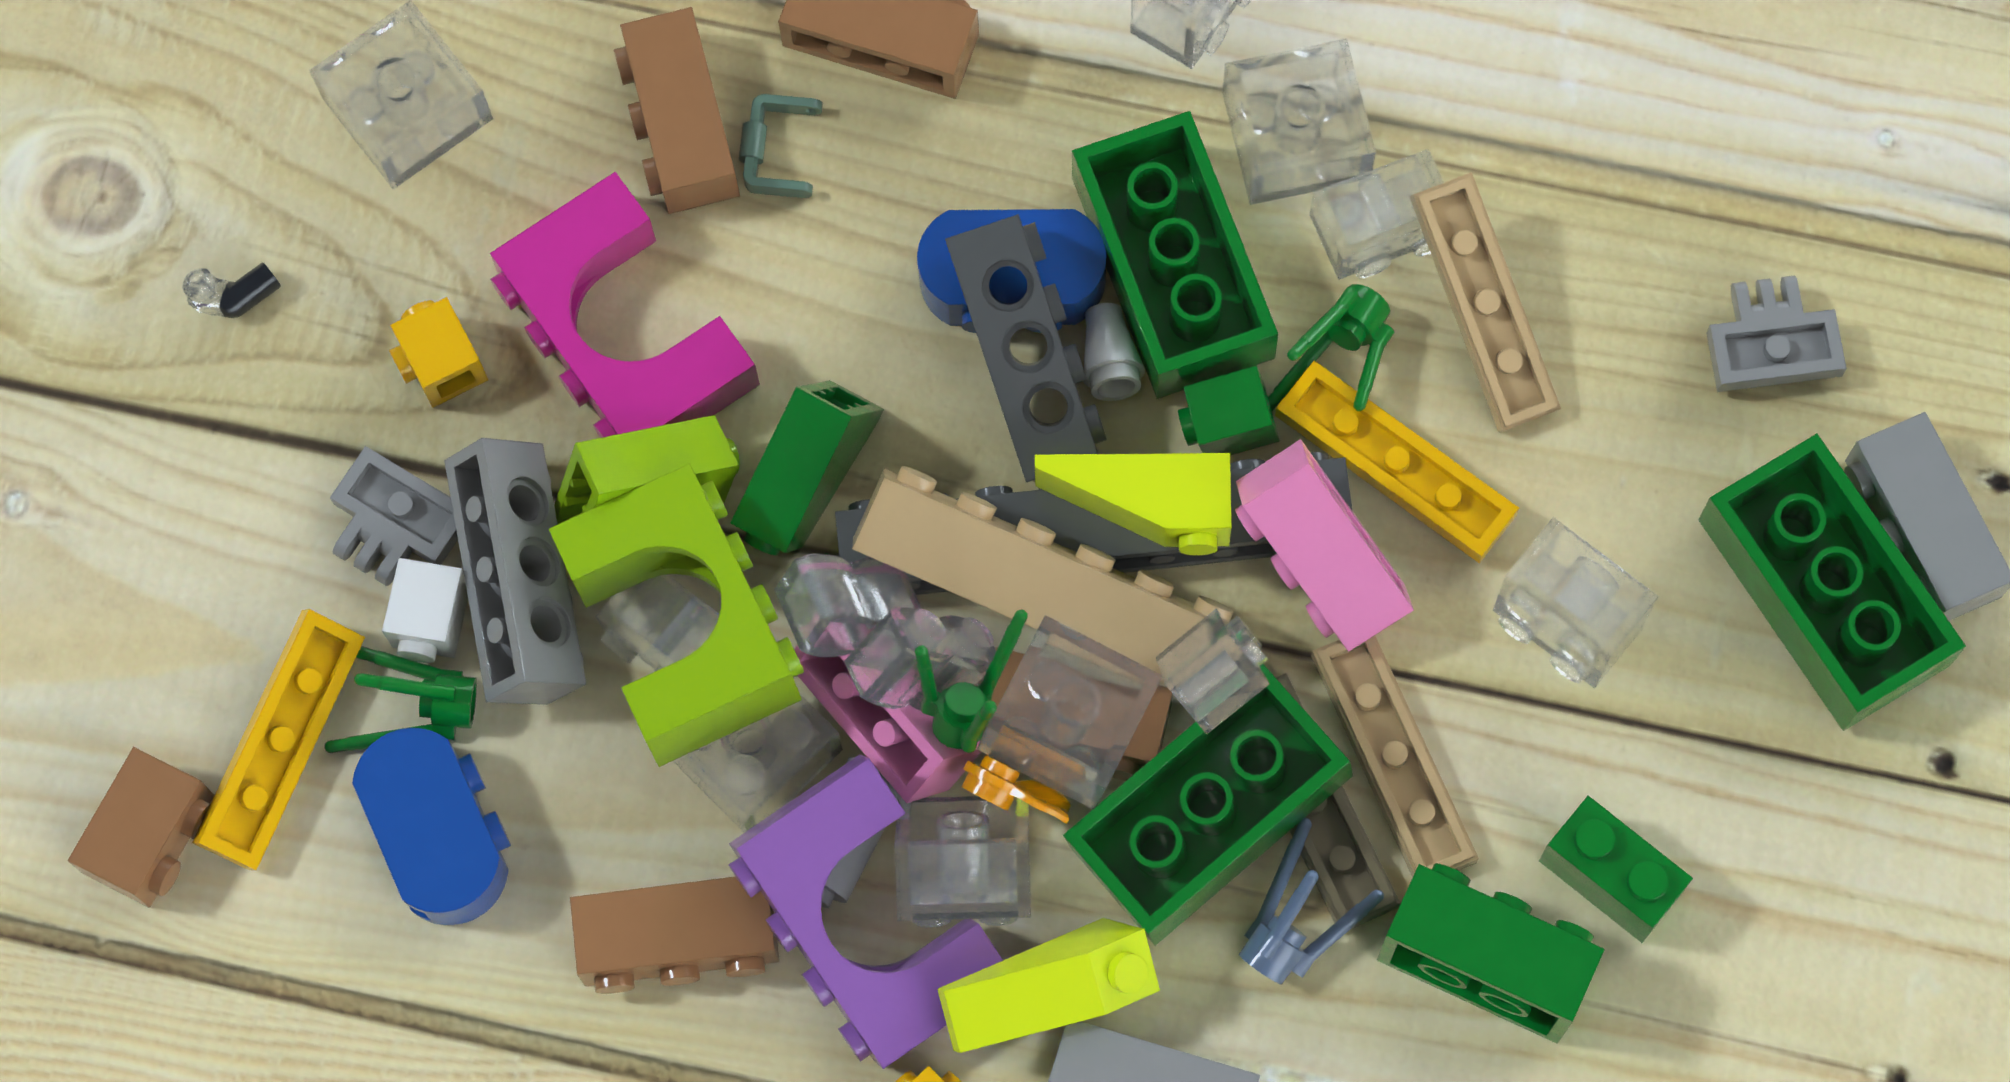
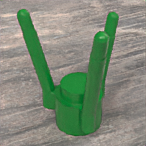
M1360 284L1348 286L1336 304L1288 351V358L1291 361H1298L1268 396L1272 411L1287 395L1314 360L1317 361L1333 341L1340 347L1350 351H1357L1361 346L1370 345L1353 403L1356 411L1365 409L1383 350L1394 334L1393 328L1385 324L1390 314L1389 304L1379 293Z
M1017 610L985 676L978 686L968 682H959L945 688L942 693L937 692L928 649L923 645L916 647L917 670L923 693L921 711L926 715L934 717L932 723L933 733L939 742L947 747L963 749L967 753H972L976 750L977 743L982 738L984 729L997 709L996 703L991 700L992 695L1027 620L1028 614L1025 610Z
M361 646L356 656L357 658L423 678V681L419 682L358 673L354 677V682L359 686L420 696L419 717L431 718V724L408 728L427 729L442 735L448 740H455L456 727L472 728L477 697L476 678L464 677L463 671L440 669ZM395 730L330 740L325 743L324 748L328 753L366 749L380 737Z

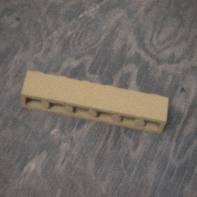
M901 466L897 474L884 468L853 537V550L1009 618H1013L1017 610L1023 609L1028 614L1025 625L1211 705L1243 636L1238 623L1230 620L1234 613L1233 610L1204 596H1198L1194 604L1173 595L1172 591L1175 585L1153 573L1139 570L1136 578L1118 571L1112 568L1116 561L1113 557L1091 546L1080 544L1077 552L1054 543L1056 533L1034 521L1021 518L1018 526L994 516L997 509L996 506L972 494L961 492L959 499L956 500L935 491L937 481L920 471Z

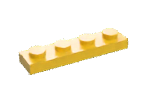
M1314 360L1276 407L1275 416L1331 457H1345L1346 466L1349 470L1476 562L1480 563L1517 516L1519 507L1369 399L1364 410L1356 411L1353 403L1357 391Z
M311 609L301 611L212 799L211 805L195 835L193 844L245 869L257 871L363 644L364 636Z

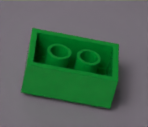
M1435 863L1432 869H1429L1419 864L1388 930L1377 961L1558 1044L1577 1014L1605 949L1593 944L1594 936L1576 924L1557 920L1555 925H1551L1530 915L1532 907L1515 896L1504 892H1495L1494 896L1490 897L1469 887L1471 880L1454 868Z

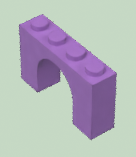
M859 754L730 842L729 845L738 858L730 863L729 867L750 897L761 891L775 912L765 921L788 953L797 946L806 958L811 968L802 974L803 978L823 1007L832 1001L836 1003L848 1021L838 1030L861 1062L870 1055L881 1068L885 1069L947 1025L938 988L1001 962L1003 959L979 923L969 917H966L906 959L888 965L872 966L856 963L843 957L832 945L825 931L821 913L822 894L831 871L846 854L906 814L870 758Z

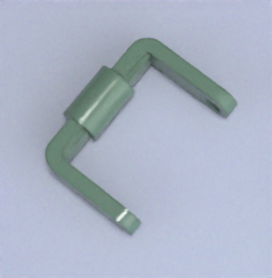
M761 94L754 98L750 121L743 123L739 161L745 163L743 176L745 187L749 192L797 198H809L812 196L813 185L808 182L757 177L759 164L763 163L767 134V126L764 124L765 111L820 115L823 107L822 101L814 98Z

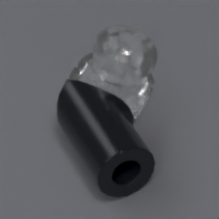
M263 262L236 282L215 278L208 269L199 268L187 274L182 285L184 293L188 296V304L199 313L228 318L242 316L281 287L276 277Z

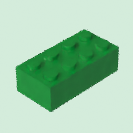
M1187 111L1072 150V180L1086 216L1098 228L1106 248V268L1156 398L1159 399L1184 390L1183 386L1250 368L1275 359L1278 331L1191 112Z
M1818 433L1709 498L1698 519L1843 731L1948 668L1966 647Z
M1262 664L1063 836L1074 853L1139 928L1145 929L1146 936L1156 946L1353 777L1351 763L1267 667Z

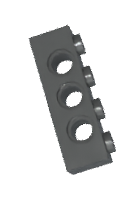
M1017 214L945 238L1025 481L1035 480V455L1099 454L1096 444L1106 441L1107 438L1096 405L1093 404L1083 408L1076 383L1085 381L1087 378L1076 345L1072 344L1066 347L1062 345L1055 323L1067 318L1056 284L1053 283L1044 287L1042 285L1035 262L1047 259L1035 222L1023 226L1020 215ZM1001 267H1015L1026 277V294L1017 302L1003 303L996 299L991 292V277ZM1026 327L1035 328L1045 336L1048 348L1042 359L1035 363H1023L1013 356L1010 349V340L1019 329ZM1052 388L1064 395L1068 408L1062 419L1055 423H1043L1033 416L1030 409V401L1039 390Z

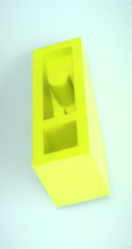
M1230 453L1035 455L1036 487L1164 547H1179V552L1186 555H1208L1217 552L1218 546L1230 545L1232 529Z
M1101 918L942 986L937 990L953 1050L962 1053L1103 1016L1160 991L1145 929Z

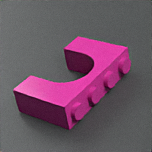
M616 171L490 253L498 272L496 276L490 279L491 283L510 310L520 305L532 321L524 328L540 354L546 359L554 353L566 369L564 373L559 375V379L578 407L587 402L593 407L601 419L593 424L600 438L712 416L760 385L754 362L720 316L662 354L640 361H620L603 356L590 348L577 332L578 312L583 298L589 289L604 275L656 242L650 218Z

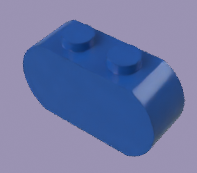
M1075 209L948 210L931 222L924 231L918 246L917 264L923 299L931 312L944 323L950 326H962L965 331L976 333L945 238L1019 214L1023 226L1034 222L1036 224L1047 259L1035 262L1043 287L1053 283L1056 284L1066 314V320L1055 323L1057 330H1060L1062 325H1076L1085 319L1087 309L1099 304L1105 289L1106 248L1098 228L1088 217ZM1005 266L993 273L990 280V289L994 297L999 301L1014 303L1022 299L1026 294L1027 280L1019 269ZM1026 327L1029 331L1041 333L1035 328Z
M422 728L399 729L377 739L361 756L354 772L352 784L402 900L415 915L434 924L458 925L480 917L496 903L505 887L508 867L501 851L510 847L511 843L496 811L484 815L475 793L486 789L471 754L469 753L459 758V755L448 739L436 732Z

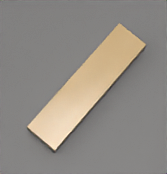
M1472 172L1409 196L1498 432L1560 410L1559 401Z
M1374 635L1349 652L1340 640L1313 650L1311 658L1412 877L1419 864L1432 869L1433 865L1438 863L1458 871L1476 864L1479 859L1376 636Z

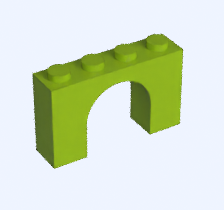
M690 463L549 528L572 582L586 608L643 581L668 574L696 577L713 586L721 594V610L717 624L708 639L696 651L679 661L621 687L658 767L802 700L793 678L804 673L799 658L788 637L776 642L768 626L769 623L779 619L763 584L752 589L750 588L743 571L752 568L753 564L738 532L725 536L718 522L719 519L728 516L723 501L712 480L700 485Z

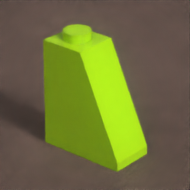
M715 415L577 442L574 445L554 504L557 524L689 463L700 485L712 480L724 503L740 467L737 447L732 439L725 437Z

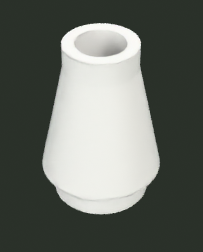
M1115 303L1094 305L1085 312L1084 372L1087 380L1083 382L1091 388L1093 397L1099 400L1117 401L1131 397L1141 388L1140 379L1145 374V368L1124 322L1122 308Z

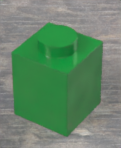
M1257 365L1183 386L1188 407L1179 409L1178 415L1188 446L1198 444L1202 453H1230L1231 456L1280 442L1266 387Z

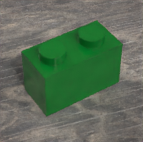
M1589 795L1548 843L1539 859L1540 863L1641 943L1645 941L1693 880L1689 874Z

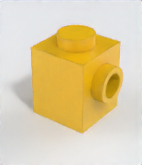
M447 297L437 302L428 300L417 303L402 314L401 320L390 325L400 344L389 350L406 384L418 379L432 408L488 381L480 359Z

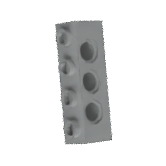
M481 438L447 458L444 462L486 702L548 705L586 685L565 564L549 531V528L558 524L544 447L542 443Z

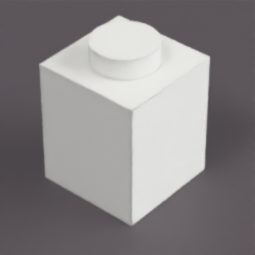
M403 558L398 559L382 632L392 648L398 649L397 654L399 656L423 663L435 662L436 655L455 658L468 601L462 568Z

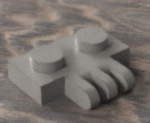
M1795 275L1781 277L1780 290L1783 301L1778 302L1775 299L1771 279L1756 281L1758 304L1751 305L1746 282L1732 283L1731 298L1736 322L1712 324L1706 333L1717 392L1842 377L1847 368L1835 309L1804 313L1798 281Z
M366 446L330 496L335 506L353 516L333 548V554L345 561L353 554L360 542L365 543L354 561V567L364 573H368L382 554L385 555V559L375 574V580L385 586L393 582L399 558L408 559L413 552L429 563L441 565L458 541L451 497Z

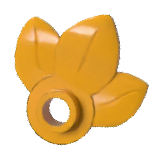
M986 754L980 765L967 760L963 769L968 774L961 786L962 788L1007 811L1015 797L1032 807L1048 813L1066 824L1068 823L1069 817L1067 814L1071 804L1060 792L1038 781L1016 782L1020 774L1019 771Z

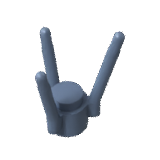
M1304 818L1299 822L1258 916L1244 935L1249 940L1239 953L1240 957L1250 966L1280 985L1284 983L1291 971L1303 978L1313 962L1384 899V893L1381 890L1372 891L1306 949L1303 950L1301 948L1307 937L1291 924L1318 881V873L1314 870L1308 871L1280 916L1274 914L1311 829L1312 823L1308 818Z

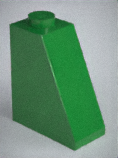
M830 380L797 386L730 524L747 532L744 537L745 542L764 553L778 556L780 551L787 553L802 548L878 423L884 409Z

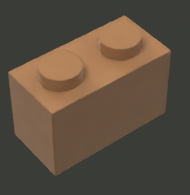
M133 746L67 861L82 874L150 908L157 895L161 897L166 895L175 883L181 868L178 858L189 839L195 838L203 818L211 805L210 802L214 794L201 780Z

